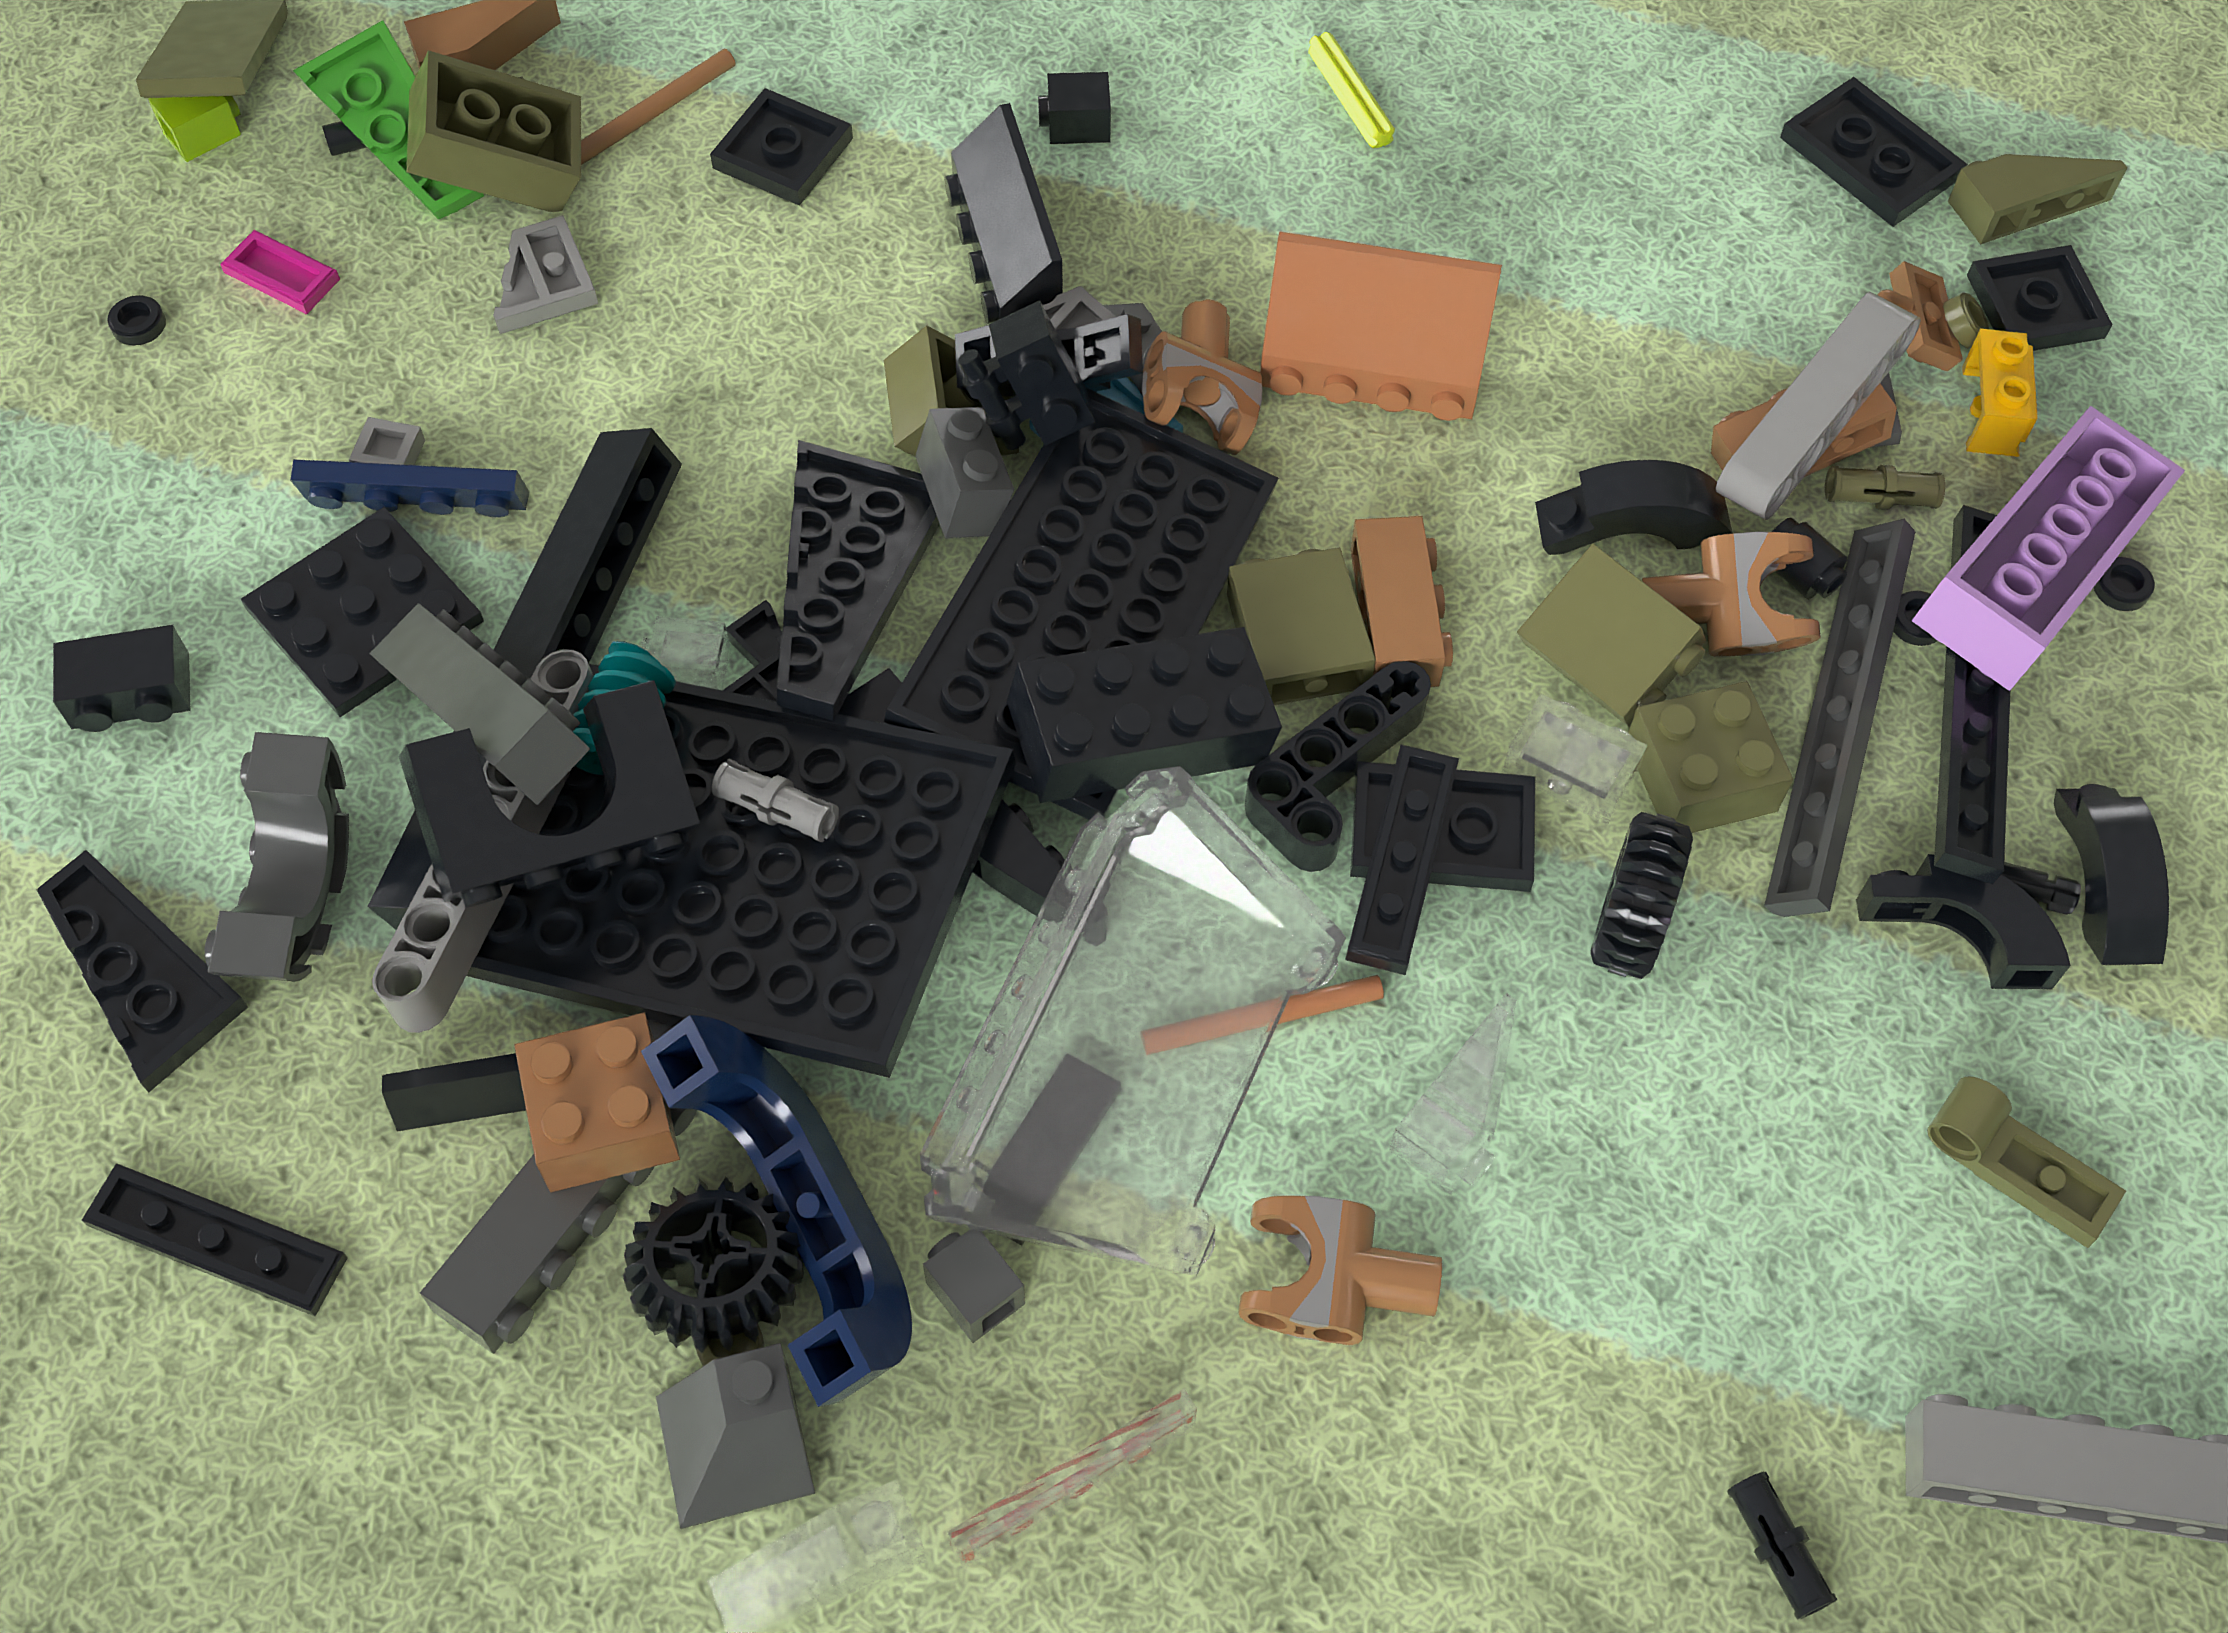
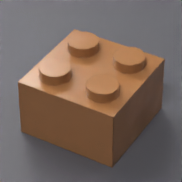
M645 1012L514 1044L535 1161L550 1193L680 1160L670 1108L641 1053L644 1048L655 1041Z

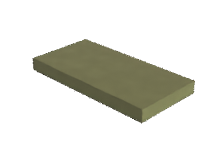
M186 1L136 78L140 97L167 98L245 95L287 19L286 1Z

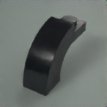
M1125 314L1084 326L1056 330L1085 387L1095 392L1111 389V381L1143 373L1140 318ZM989 325L955 334L957 388L967 391L962 382L965 374L957 362L961 354L968 350H977L983 362L996 356ZM1009 380L1000 383L998 389L1002 396H1016Z
M1630 460L1592 467L1579 472L1580 486L1535 502L1542 546L1548 555L1564 554L1603 539L1624 534L1659 536L1670 541L1677 549H1691L1701 545V542L1709 537L1733 534L1725 497L1716 492L1717 481L1697 468L1671 461Z
M2087 784L2079 789H2056L2053 802L2056 816L2075 842L2084 871L2085 908L2082 921L2084 939L2101 965L2163 964L2169 925V887L2161 839L2147 804L2142 797H2121L2115 788L2099 784Z
M1928 854L1916 875H1909L1901 870H1890L1877 875H1870L1856 899L1859 921L1924 922L1940 925L1956 932L1965 938L1981 956L1988 971L1991 989H2053L2071 966L2063 940L2049 916L2028 893L2003 875H2000L1992 885L1934 866L1935 855Z

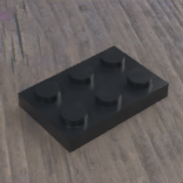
M1852 77L1787 121L1780 136L1783 141L1892 227L1955 184L1961 169L1968 165L1855 77Z
M1357 762L1350 877L1366 878L1395 764ZM1456 770L1429 883L1531 892L1534 883L1536 776Z

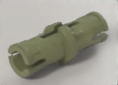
M1880 465L1876 470L1831 466L1827 471L1825 479V497L1829 502L1875 503L1876 509L1888 510L1893 504L1925 506L1937 509L1941 506L1944 499L1945 478L1944 475H1941L1942 473L1938 472L1933 474L1897 471L1895 466Z

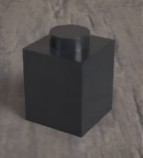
M1108 72L1048 73V95H1038L1039 127H1049L1050 144L1110 142L1111 105Z

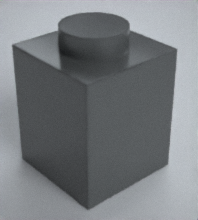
M977 1225L962 1236L958 1232H954L941 1239L929 1251L927 1256L929 1260L923 1263L926 1284L972 1343L1025 1305L1024 1284Z

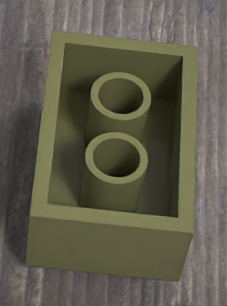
M428 50L409 91L406 172L544 211H562L581 178V96Z

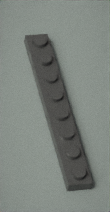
M1905 518L1855 530L1845 567L1847 576L1841 584L1764 904L1775 915L1789 917L1828 912L1831 909L1916 533Z

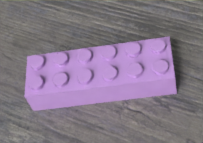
M2090 406L1947 573L1913 618L1912 622L1974 665L1984 675L1992 678L2010 691L2049 645L2185 470Z

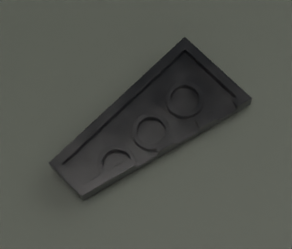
M87 850L83 851L36 889L67 948L73 954L83 973L82 976L90 991L102 1008L117 1041L123 1047L130 1060L131 1067L139 1082L148 1093L248 1008L237 992L220 976L209 973L207 964Z

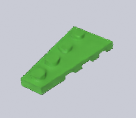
M383 20L293 70L299 79L437 219L455 213L484 196L483 193L406 172L409 91L416 75Z

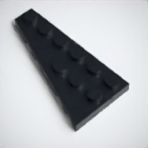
M798 440L794 503L787 564V584L784 598V619L777 679L778 706L834 721L940 525L921 473Z

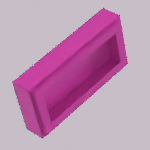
M253 230L220 264L225 274L305 314H308L340 280L337 270L256 230Z

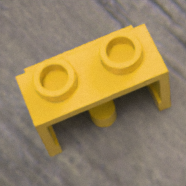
M1980 329L1962 366L1963 375L1980 377L1981 395L1976 396L1970 406L1971 414L1979 418L1971 436L1966 441V451L2020 457L2019 444L2020 442H2026L2038 419L2033 346L2028 345L2027 333Z

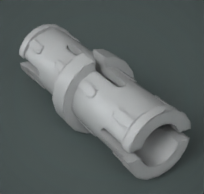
M728 759L727 763L723 762L720 765L712 782V793L714 796L748 808L755 812L758 820L772 826L777 823L787 825L820 842H823L824 838L827 839L831 835L838 820L839 808L837 805L803 793L794 788L793 782L779 775L773 778L764 776L731 759Z

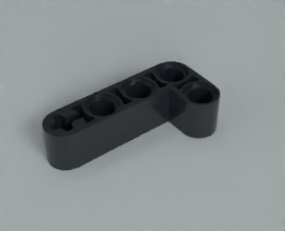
M1398 661L1387 665L1256 764L1250 771L1245 798L1246 816L1251 824L1297 868L1309 872L1321 871L1329 867L1336 859L1343 823L1341 814L1326 797L1355 776L1358 761L1373 762L1416 729L1423 721L1431 687L1430 678L1426 671L1416 663L1408 661ZM1360 728L1366 730L1369 733L1359 734L1351 731L1350 729ZM1316 760L1324 763L1326 766L1315 767L1306 762ZM1273 793L1284 799L1271 801L1265 799L1262 795ZM1305 833H1316L1325 839L1322 841H1311L1302 835Z

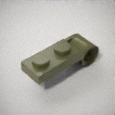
M1967 1076L1961 1078L1927 1129L1928 1136L1933 1144L1942 1152L1973 1171V1174L2086 1248H2089L2101 1234L2126 1190L2009 1116L2012 1110L2011 1102L1995 1085L1977 1077Z

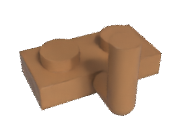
M1904 261L1889 273L1893 291L1885 289L1877 295L1921 318L1918 331L1906 350L1908 356L1917 362H1924L1941 370L1949 371L1961 362L1963 358L1959 341L1951 331L1944 314L1943 305L1948 300L1943 277Z

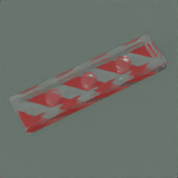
M1185 1388L947 1531L950 1547L962 1567L966 1566V1568L972 1566L1193 1431L1197 1407Z

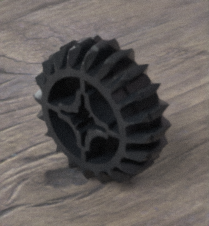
M1640 812L1632 819L1613 871L1590 950L1593 964L1607 968V972L1623 977L1630 975L1642 979L1651 972L1670 925L1689 863L1688 859L1693 842L1689 826L1676 822L1675 818L1658 813L1655 816Z
M726 1176L717 1190H708V1186L700 1178L693 1194L685 1196L681 1191L673 1187L672 1194L670 1195L672 1204L666 1207L651 1202L649 1210L651 1222H635L633 1230L635 1242L625 1245L624 1258L627 1267L625 1268L623 1279L626 1290L632 1294L630 1300L634 1312L639 1317L645 1316L647 1327L654 1335L666 1331L669 1342L673 1343L676 1348L690 1336H692L694 1347L702 1354L711 1339H720L721 1345L730 1352L734 1343L733 1336L744 1333L746 1337L756 1343L759 1335L758 1323L762 1321L778 1327L779 1320L781 1319L779 1306H794L796 1298L795 1285L802 1283L804 1270L801 1257L797 1251V1248L801 1245L799 1244L797 1233L788 1232L785 1227L789 1221V1211H777L773 1203V1193L759 1198L758 1189L754 1187L752 1182L748 1183L739 1192H735L733 1183ZM731 1231L749 1236L759 1243L762 1248L752 1247L751 1241L735 1239L731 1236ZM663 1279L677 1280L678 1286L694 1289L697 1297L688 1296L674 1290Z

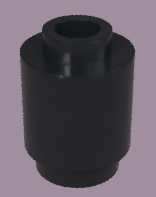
M1790 517L1774 528L1772 532L1793 533L1810 537L1813 541L1814 556L1811 559L1786 564L1785 569L1775 572L1808 600L1817 593L1826 598L1835 592L1847 576V572L1843 569L1847 562V556L1807 522L1799 524Z

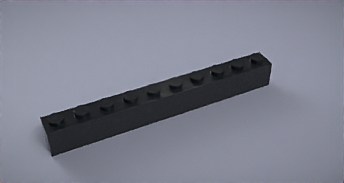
M653 428L600 432L494 648L496 653L504 660L510 662L527 679H531L536 667L543 658L559 650H574L581 653L588 663L590 662L682 466V463ZM478 752L483 768L487 760ZM415 810L367 906L395 930H397L432 864Z

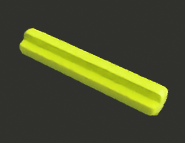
M1324 32L1320 36L1314 35L1309 41L1311 46L1308 53L1368 145L1372 148H1380L1383 145L1386 146L1392 143V135L1395 132V128L1334 36L1329 32Z

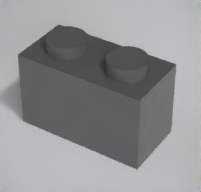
M982 407L929 409L915 455L945 538L990 536L1009 504L1014 491L991 428L986 424L987 418Z

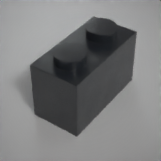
M173 625L53 643V703L71 729L79 728L88 732L104 731L110 728L112 723L135 719L151 723L165 721L173 713L191 711L189 652Z

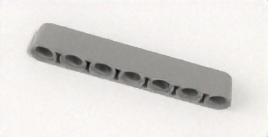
M559 650L552 652L542 659L536 667L531 680L573 715L578 711V704L584 694L589 692L588 685L594 675L587 659L581 653L574 650ZM486 761L483 767L492 798L501 812L519 827L539 834L571 772L570 770L546 797L536 805L489 761ZM431 864L379 961L372 978L373 989L400 1028L408 1032L420 1033L432 1029L443 1020L514 883L501 886L503 897L481 905L465 908L462 898L444 903L436 874Z

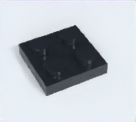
M764 88L710 153L712 168L800 206L853 139L852 125Z
M2071 245L1973 261L1967 273V277L1993 330L2027 333L2028 345L2033 346V351L2105 339L2113 325Z

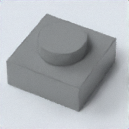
M368 417L350 455L349 462L415 465L425 442L421 427Z

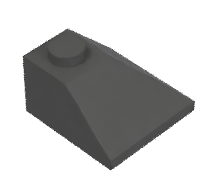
M781 1343L712 1360L656 1396L681 1529L815 1494L790 1371Z

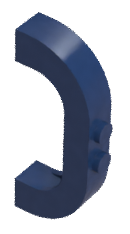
M689 1015L644 1048L641 1053L668 1107L700 1110L723 1124L749 1155L769 1195L773 1193V1203L777 1211H789L790 1217L785 1227L788 1232L797 1233L798 1241L801 1245L797 1248V1251L819 1294L823 1309V1321L789 1343L788 1347L817 1406L821 1407L839 1403L900 1363L909 1349L912 1336V1315L901 1272L885 1237L827 1126L811 1100L791 1074L764 1047L738 1028L715 1018Z

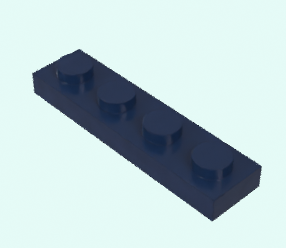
M293 459L290 481L310 504L324 509H339L342 507L343 501L363 502L366 507L376 511L385 507L389 512H393L398 509V504L419 505V508L423 511L439 515L451 514L454 507L475 508L476 512L485 516L505 517L509 514V510H526L529 490L517 470Z

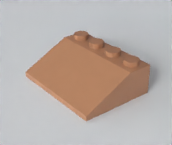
M1279 231L1261 360L1262 387L1271 388L1281 395H1294L1300 392L1324 396L1327 400L1337 404H1345L1351 401L1376 404L1389 412H1400L1405 409L1432 413L1436 418L1446 421L1458 418L1472 419L1502 265Z

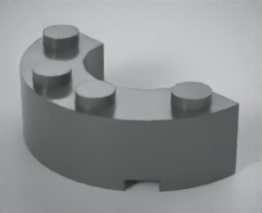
M255 732L252 750L245 753L240 769L241 783L244 787L243 791L251 803L255 821V830L249 845V856L253 867L248 886L244 887L240 893L238 905L231 911L219 912L216 930H211L206 939L205 961L208 966V972L217 976L296 982L304 979L312 972V965H304L310 955H323L326 950L332 925L320 924L328 893H341L347 870L349 814L337 813L335 789H345L346 781L338 752L329 737Z

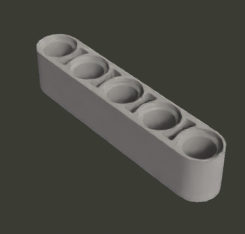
M1872 292L1866 293L1734 453L1717 481L1716 492L1764 520L1772 517L1907 350L1918 331L1921 318Z

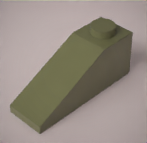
M2004 154L1986 161H1975L1962 168L1956 178V183L1948 203L1980 244H1984L2110 201L2128 167L2122 160Z

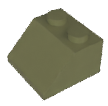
M927 325L883 360L894 447L908 454L916 455L929 409L983 408L979 399H974L968 391L957 388L955 340ZM1003 396L1004 400H1008L1011 398L1009 396ZM994 436L1001 455L1019 453V448L1008 450L1002 439Z

